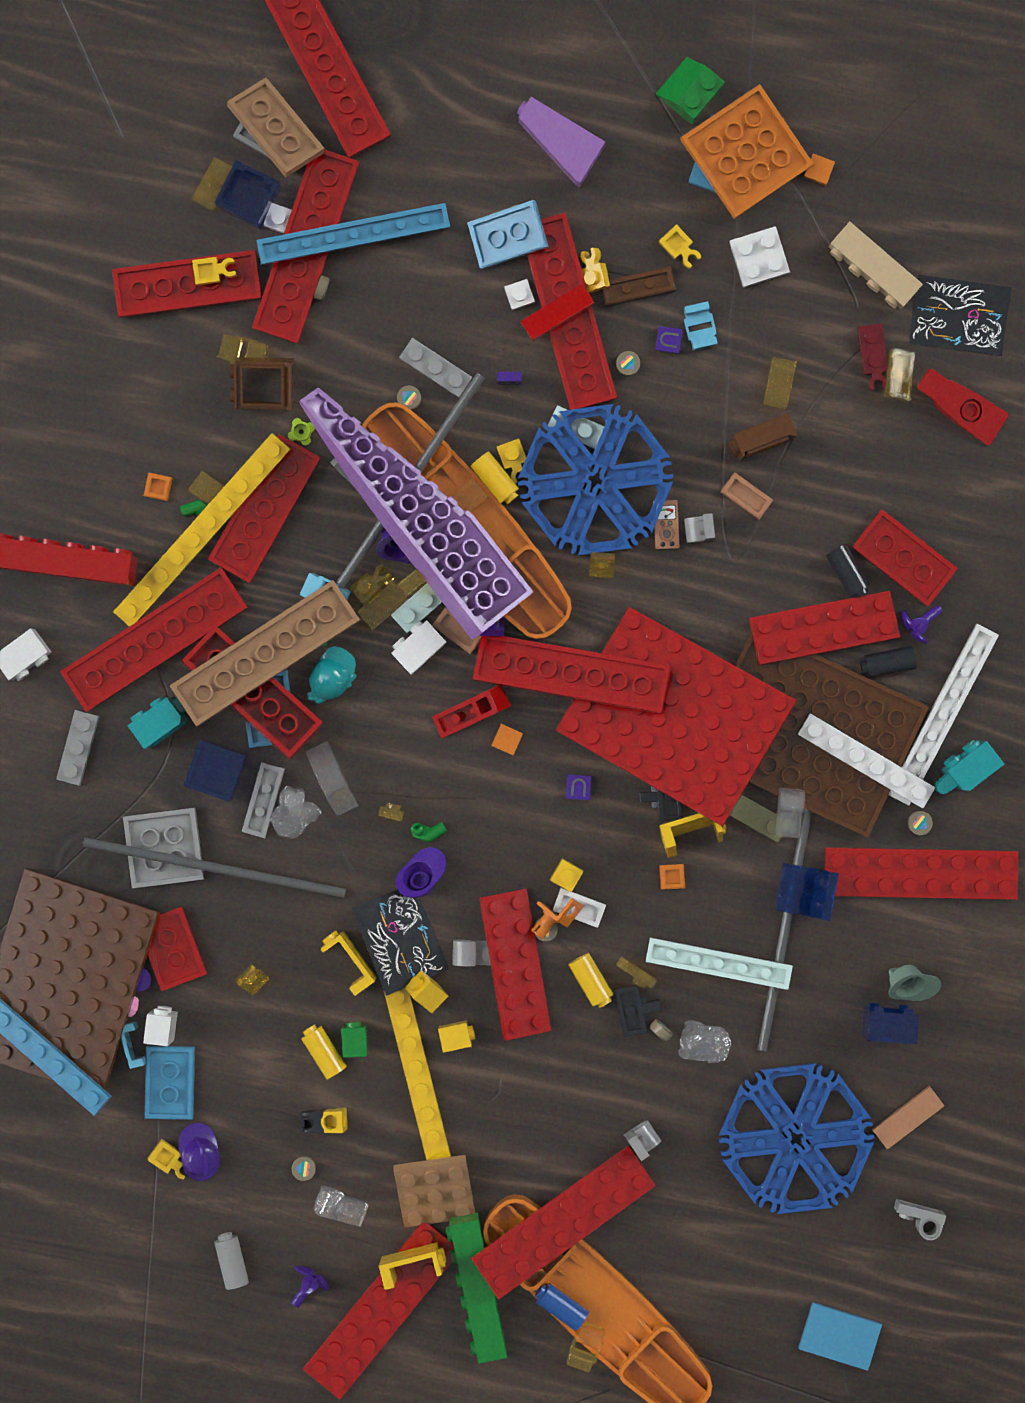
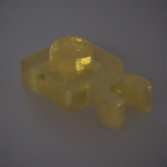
M383 564L375 569L374 575L370 576L368 573H365L349 587L365 607L384 592L380 586L389 584L394 579L390 572L382 577V574L387 570Z
M622 956L616 964L619 968L633 976L634 979L632 981L642 988H645L646 985L652 988L657 981L655 977Z

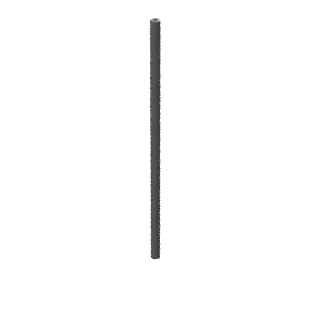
M479 373L470 382L414 467L421 473L484 381L485 377ZM379 520L336 583L339 584V588L343 589L383 531L384 527Z
M803 808L774 959V962L783 964L812 812ZM769 986L757 1049L767 1052L779 990L777 987Z
M86 837L83 842V847L341 898L345 897V888Z

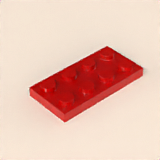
M883 509L879 511L851 547L925 606L930 605L958 569Z

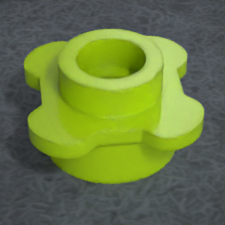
M299 418L294 419L291 432L288 433V438L291 441H300L303 445L310 444L311 433L315 430L314 425L311 422L305 423Z

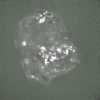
M286 786L280 793V806L274 810L270 819L280 837L297 838L299 834H302L303 829L307 828L308 823L315 822L322 813L321 809L313 802L304 801L305 794L302 788L292 789L291 786Z
M695 1020L684 1022L685 1029L682 1031L680 1039L681 1049L678 1050L680 1057L695 1061L706 1060L709 1063L725 1061L731 1047V1039H729V1034L726 1033L725 1029L705 1026Z

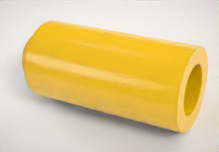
M489 451L470 466L500 504L504 501L509 504L519 496L516 493L519 490L518 486Z
M589 952L568 964L592 1006L598 1005L601 1008L612 1001L610 997L613 993Z
M314 1024L303 1031L305 1036L301 1040L326 1079L335 1076L347 1067L322 1026L317 1028Z

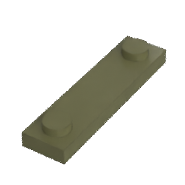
M743 795L730 814L733 818L776 842H779L789 824L788 820Z

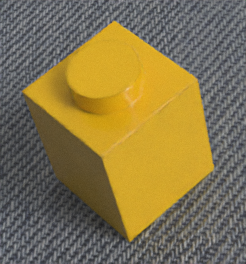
M562 858L550 880L572 892L583 870Z
M422 970L405 987L413 999L431 1013L448 997L442 987Z
M467 1020L442 1025L438 1028L443 1053L472 1047L471 1040H475L473 1025L468 1026Z

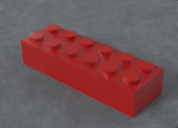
M0 533V569L135 586L138 558L132 556L133 552L129 550L114 548V553L109 552L108 548L90 545L89 550L85 549V545L66 542V546H61V542L49 539H42V543H37L38 539L26 536H18V540H13L14 536Z
M215 625L186 655L182 662L190 671H193L235 644V642ZM274 678L230 705L235 712L290 761L323 726V722Z

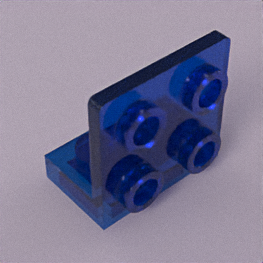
M783 863L775 910L830 921L839 873Z

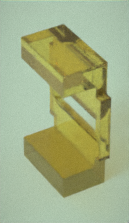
M224 334L218 358L230 361L229 364H234L236 357H239L243 340L249 341L245 357L264 358L267 345L263 343L258 344L256 340L240 336L234 338L231 335Z
M415 569L399 582L396 587L399 590L401 589L406 596L410 597L427 582L418 570Z
M584 1321L579 1328V1333H576L568 1352L567 1365L589 1373L593 1363L596 1364L603 1346L604 1328ZM575 1342L598 1349L596 1355L574 1347Z

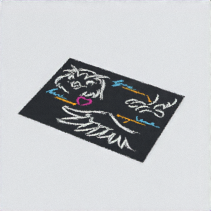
M918 275V280L923 285L917 290L909 339L910 344L1002 356L1011 287Z
M397 889L351 908L386 996L404 989L421 970L429 977H432L449 969L420 897H405Z

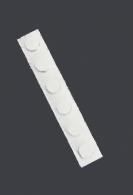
M812 714L808 715L798 732L799 736L921 808H924L935 789L934 786Z

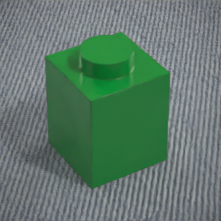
M361 1021L347 1022V1026L341 1028L343 1058L366 1057L368 1055L367 1025H361Z

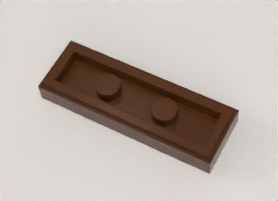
M671 266L609 280L610 287L602 289L605 306L676 291Z

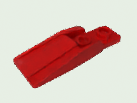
M928 369L917 386L918 390L935 401V407L948 419L985 445L992 443L1009 416L1006 411L984 397L952 380L946 379L934 369Z

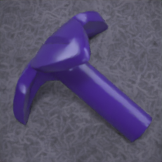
M936 605L922 617L912 620L902 610V622L905 629L912 631L911 636L914 639L928 644V641L921 634L926 631L929 623L940 615L943 610L939 605Z
M295 1266L294 1269L306 1277L303 1278L300 1290L291 1301L293 1306L300 1307L307 1295L318 1289V1284L326 1291L330 1290L328 1282L321 1274L314 1275V1270L306 1266Z

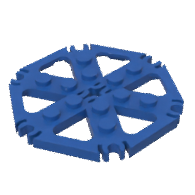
M614 404L559 411L564 421H560L558 415H552L556 420V425L549 427L546 422H543V427L548 431L547 434L539 426L518 477L528 478V481L522 480L518 482V486L526 485L529 489L528 493L521 494L520 498H531L530 501L522 502V504L555 546L560 537L562 540L560 541L559 549H562L566 542L572 544L571 554L576 552L577 545L581 546L577 555L633 548L627 541L629 538L637 546L638 542L635 540V535L642 533L647 538L648 533L643 529L644 526L650 529L652 533L673 481L669 483L663 482V479L673 478V474L666 475L663 473V467L672 465L671 462H660L663 458H670L637 414H635L632 422L629 421L632 416L631 410H629L626 417H621L618 413L621 407L619 405L615 408L614 414H611V408ZM601 416L605 420V426L595 451L591 455L572 430L571 425L575 419ZM630 431H637L653 452L652 457L647 461L615 465L627 434ZM547 442L552 443L573 471L544 475L535 473L534 464L542 445ZM600 467L599 478L603 481L601 484H596L592 492H589L592 487V481L589 480V476H594ZM654 485L658 492L649 514L641 517L637 515L618 489ZM576 495L564 525L561 528H554L540 511L539 502L548 498ZM598 504L618 528L620 534L616 540L591 543L586 539V533Z
M816 1063L760 1069L765 1075L764 1079H762V1076L757 1071L754 1072L758 1078L757 1083L750 1084L745 1079L744 1083L749 1088L748 1091L740 1084L719 1132V1136L729 1135V1137L719 1138V1143L725 1142L729 1144L727 1150L720 1151L721 1156H729L731 1154L730 1157L721 1159L755 1204L760 1195L762 1197L758 1201L759 1207L762 1208L765 1201L772 1202L770 1212L772 1213L776 1211L777 1204H780L776 1212L777 1214L833 1208L829 1204L828 1198L837 1206L839 1203L835 1199V1195L841 1192L848 1198L849 1195L844 1186L848 1187L851 1193L853 1192L874 1144V1141L864 1142V1139L872 1140L874 1138L873 1134L864 1133L865 1127L873 1126V1123L869 1120L862 1122V1120L871 1119V1117L838 1073L833 1081L831 1079L834 1077V1070L830 1069L827 1076L821 1075L823 1068L821 1064L816 1067L815 1073H813ZM803 1075L806 1078V1085L794 1113L791 1112L773 1087V1081L778 1077ZM833 1090L839 1091L852 1108V1117L847 1120L817 1123L830 1092ZM746 1100H752L773 1128L740 1132L735 1129L734 1123L743 1103ZM789 1128L793 1133L795 1132L797 1135L801 1133L803 1135L800 1137L801 1143L804 1146L803 1149L796 1142H790L793 1138L788 1130ZM855 1145L858 1151L849 1173L844 1176L837 1174L820 1151L821 1148ZM775 1154L761 1185L752 1184L739 1166L741 1157ZM800 1163L818 1187L819 1194L812 1199L791 1201L786 1198V1193Z

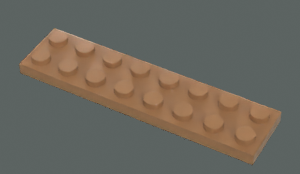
M332 580L171 684L170 688L196 727H198L358 623L360 619L334 580Z

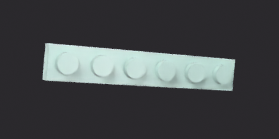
M651 937L646 956V962L787 990L793 967L789 964Z

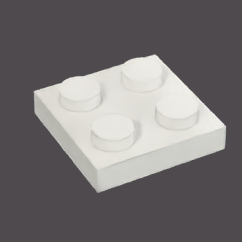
M776 226L729 241L743 288L790 273Z

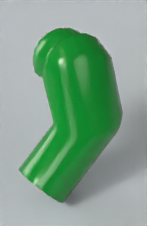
M196 500L181 505L180 510L183 517L192 514L199 516L208 503L203 500Z
M442 821L432 828L421 823H414L411 827L412 835L416 839L425 842H431L448 832Z

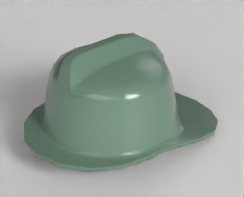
M904 965L899 968L889 969L891 987L888 993L892 999L922 1001L936 995L941 988V981L938 977L922 974L914 965Z

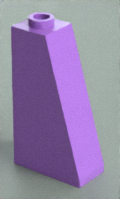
M533 97L528 102L523 101L517 112L520 115L519 124L569 179L580 188L604 149L605 141Z

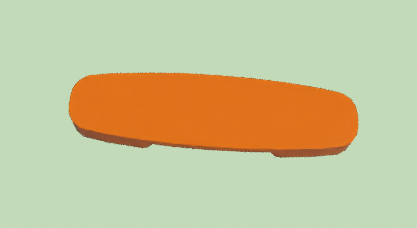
M387 403L379 407L362 425L368 432H373L380 438L379 441L385 446L394 449L413 466H415L436 435V432L407 406L399 403ZM443 440L421 475L429 482L432 481L439 486L438 489L447 497L451 496L458 502L457 505L464 511L468 510L475 516L532 589L533 593L506 613L504 617L527 637L533 639L549 637L569 619L572 609L570 597L545 558L515 519L500 504L473 470Z
M514 1194L504 1197L490 1210L485 1218L483 1234L487 1245L537 1211L541 1206L523 1195ZM583 1239L520 1284L535 1297L537 1290L542 1284L546 1286L548 1283H551L589 1310L586 1320L577 1331H574L558 1318L556 1319L590 1352L620 1376L621 1381L648 1403H706L712 1391L709 1370L695 1351L653 1304Z

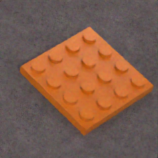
M760 84L680 138L734 219L814 165Z

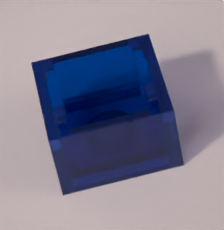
M235 160L214 203L218 209L260 230L271 204L275 202L282 187L279 181Z
M199 740L183 786L230 802L233 800L248 755L205 740Z
M871 1002L870 1007L864 1006L862 1035L868 1041L917 1044L919 1015L913 1009H908V1005L900 1004L899 1009L879 1007L878 1003Z

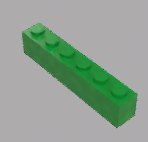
M478 1213L450 1218L449 1227H446L448 1242L453 1241L454 1250H451L453 1265L458 1264L459 1273H455L458 1288L462 1287L464 1292L460 1299L462 1309L468 1311L469 1318L465 1319L467 1332L473 1335L474 1341L470 1342L472 1356L477 1355L479 1364L507 1358V1349L496 1296L470 1259L485 1248Z

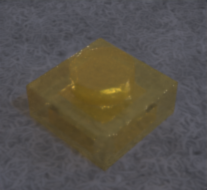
M591 552L589 576L613 578L615 554Z
M387 802L386 806H380L378 816L402 822L405 811L400 810V805Z
M251 963L235 982L254 996L270 978Z

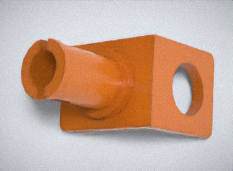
M571 898L558 915L549 906L538 901L536 904L544 910V915L531 931L535 932L541 939H544L555 923L568 927L584 905ZM575 906L574 911L567 916L568 911Z

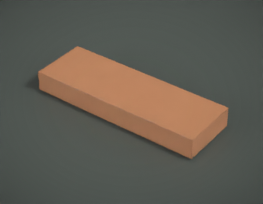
M928 1086L872 1128V1130L886 1149H889L943 1108L944 1104L932 1088Z

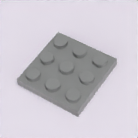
M196 807L123 817L127 846L202 860ZM128 856L132 888L205 879L204 870Z

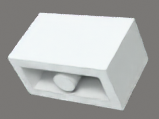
M419 621L410 629L413 634L406 640L403 637L400 638L392 646L395 649L392 655L411 675L447 643L428 621L425 623Z
M30 628L0 650V669L8 680L14 681L16 679L20 681L29 675L28 670L34 665L39 667L48 661L49 658L47 656L52 652L37 631Z
M158 1006L150 1011L146 1018L143 1043L161 1046L171 1044L175 1037L178 1012L172 1011V1007Z

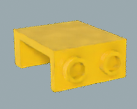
M695 814L660 825L661 837L668 858L677 856L675 836L713 825L718 843L723 842L726 825L724 824L722 827L701 814Z
M334 931L323 940L324 945L321 951L324 953L337 942L341 943L363 974L349 988L354 996H356L375 982L377 976L346 933L342 931L338 934L337 931Z
M438 1242L382 1256L379 1269L384 1289L387 1290L395 1287L397 1280L395 1267L431 1257L437 1276L442 1275L443 1267H446L445 1262H447L444 1248L439 1249Z

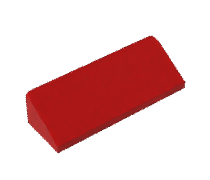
M583 284L520 322L532 342L592 307L595 302Z

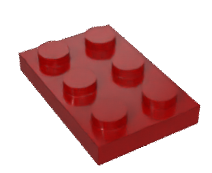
M181 906L160 914L148 951V957L160 989L164 991L208 973L183 907Z

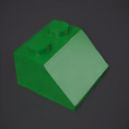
M686 57L658 90L656 95L693 125L722 91L725 81L707 66Z

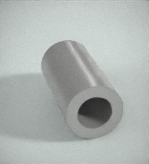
M232 1232L218 1235V1240L214 1241L225 1288L229 1290L247 1285L249 1280L238 1236L232 1235Z

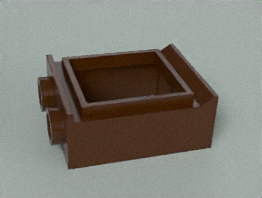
M236 357L234 364H230V378H234V388H230V402H234V409L292 411L294 408V379H292L294 358ZM243 368L281 369V402L243 401Z
M787 413L735 433L728 445L732 456H737L738 460L741 461L743 458H748L785 444L787 441H793L798 435L790 414Z

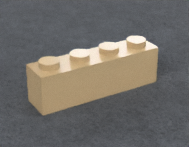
M850 221L829 245L830 253L840 262L844 260L849 264L848 269L857 277L863 276L868 281L866 283L868 287L874 292L878 293L880 291L886 296L885 301L893 308L899 307L902 309L923 285Z

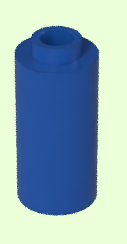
M548 1283L546 1286L542 1284L535 1294V1297H537L536 1303L574 1331L581 1327L589 1314V1310L551 1283Z

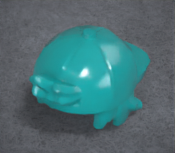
M336 646L326 650L321 659L313 666L309 677L311 691L307 693L308 700L315 701L317 704L323 703L326 700H333L340 697L347 688L352 686L351 682L357 675L355 674V658L351 653Z

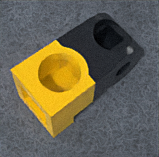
M346 1108L300 1112L301 1132L344 1133L347 1130Z

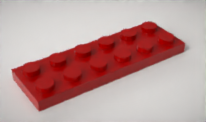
M255 250L112 269L119 318L262 299ZM217 257L218 264L222 263L226 258H233L235 260L234 264L227 265L226 271H235L236 277L228 278L220 275V283L196 285L192 260Z
M280 434L277 437L291 450L232 515L208 560L249 583L252 582L321 460V457Z
M890 591L749 618L759 666L900 638Z
M527 889L479 897L503 1039L512 1040L551 1031L535 933L531 931L533 922Z

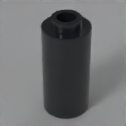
M846 543L825 555L849 597L855 595L858 598L868 592L867 587L871 584Z
M912 646L864 655V660L860 661L862 674H867L868 679L915 670L917 668Z

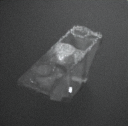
M326 741L307 750L306 753L313 772L336 816L359 806L329 742Z

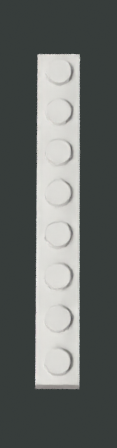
M979 624L975 625L901 768L922 780L924 779L999 636L998 634ZM890 790L889 796L910 805L911 802Z

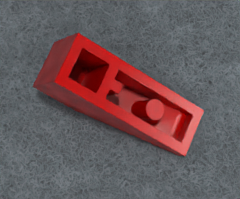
M498 685L432 716V719L441 738H444L509 708L511 704L503 687Z

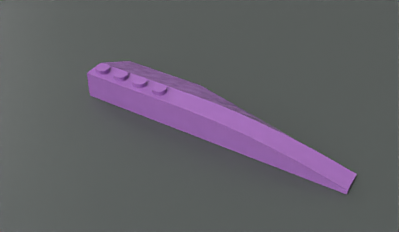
M320 388L315 389L299 401L326 446L369 508L472 640L533 593L532 589L473 514L459 507L456 500L442 493L438 489L439 486L425 479L417 468L394 449L385 446L373 432H368L354 416L351 418L343 411V407Z

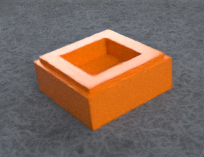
M812 154L811 160L814 165L806 170L803 178L826 186L835 162Z
M148 473L143 496L168 501L173 478Z
M501 724L491 746L514 755L523 733Z
M684 864L659 865L661 889L685 888Z

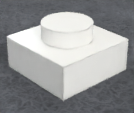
M271 203L264 227L284 234L292 210Z
M527 279L504 287L512 311L535 303Z

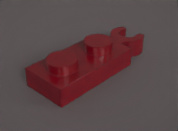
M882 323L858 326L857 332L863 374H871L868 388L870 391H874V382L880 381L882 389H886L888 383L886 378L882 376V373L888 372L889 369Z

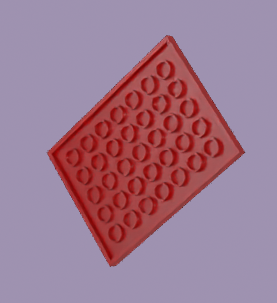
M629 607L602 653L671 665L662 714L574 699L556 731L723 827L797 701Z

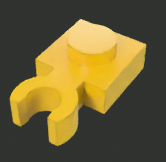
M677 224L659 240L660 245L674 260L681 256L684 266L688 269L692 267L691 263L688 262L689 256L696 257L698 261L701 259L698 251L689 248L693 241Z
M591 248V258L589 252L582 251L580 254L582 262L586 264V268L581 270L588 293H594L610 287L606 264L599 263L601 258L599 248Z
M217 257L192 260L197 286L220 283V275L228 278L237 276L235 271H226L227 265L235 263L233 258H226L219 264Z
M520 439L497 446L504 469L512 468L511 479L515 484H517L516 474L521 472V464L526 460Z
M161 1139L147 1158L148 1161L167 1174L172 1168L175 1170L178 1178H185V1174L180 1172L182 1167V1161L179 1159L180 1151Z

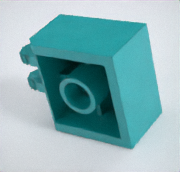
M161 696L150 704L152 707L147 712L146 710H141L130 718L132 722L127 726L144 749L153 748L186 724L187 716L184 713L186 710L178 698Z
M972 740L962 748L964 750L963 753L957 756L954 754L943 762L945 766L940 770L944 775L934 783L935 791L939 794H946L954 788L970 791L1002 767L1004 762L987 741Z

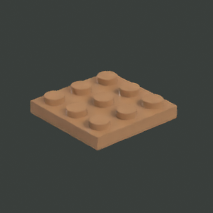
M466 1155L393 1165L404 1228L419 1226L421 1223L426 1222L428 1224L447 1222L453 1217L475 1213Z

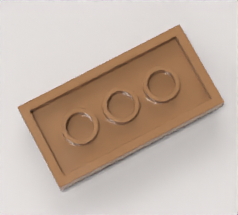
M267 78L262 79L227 101V107L285 178L324 153L325 148Z

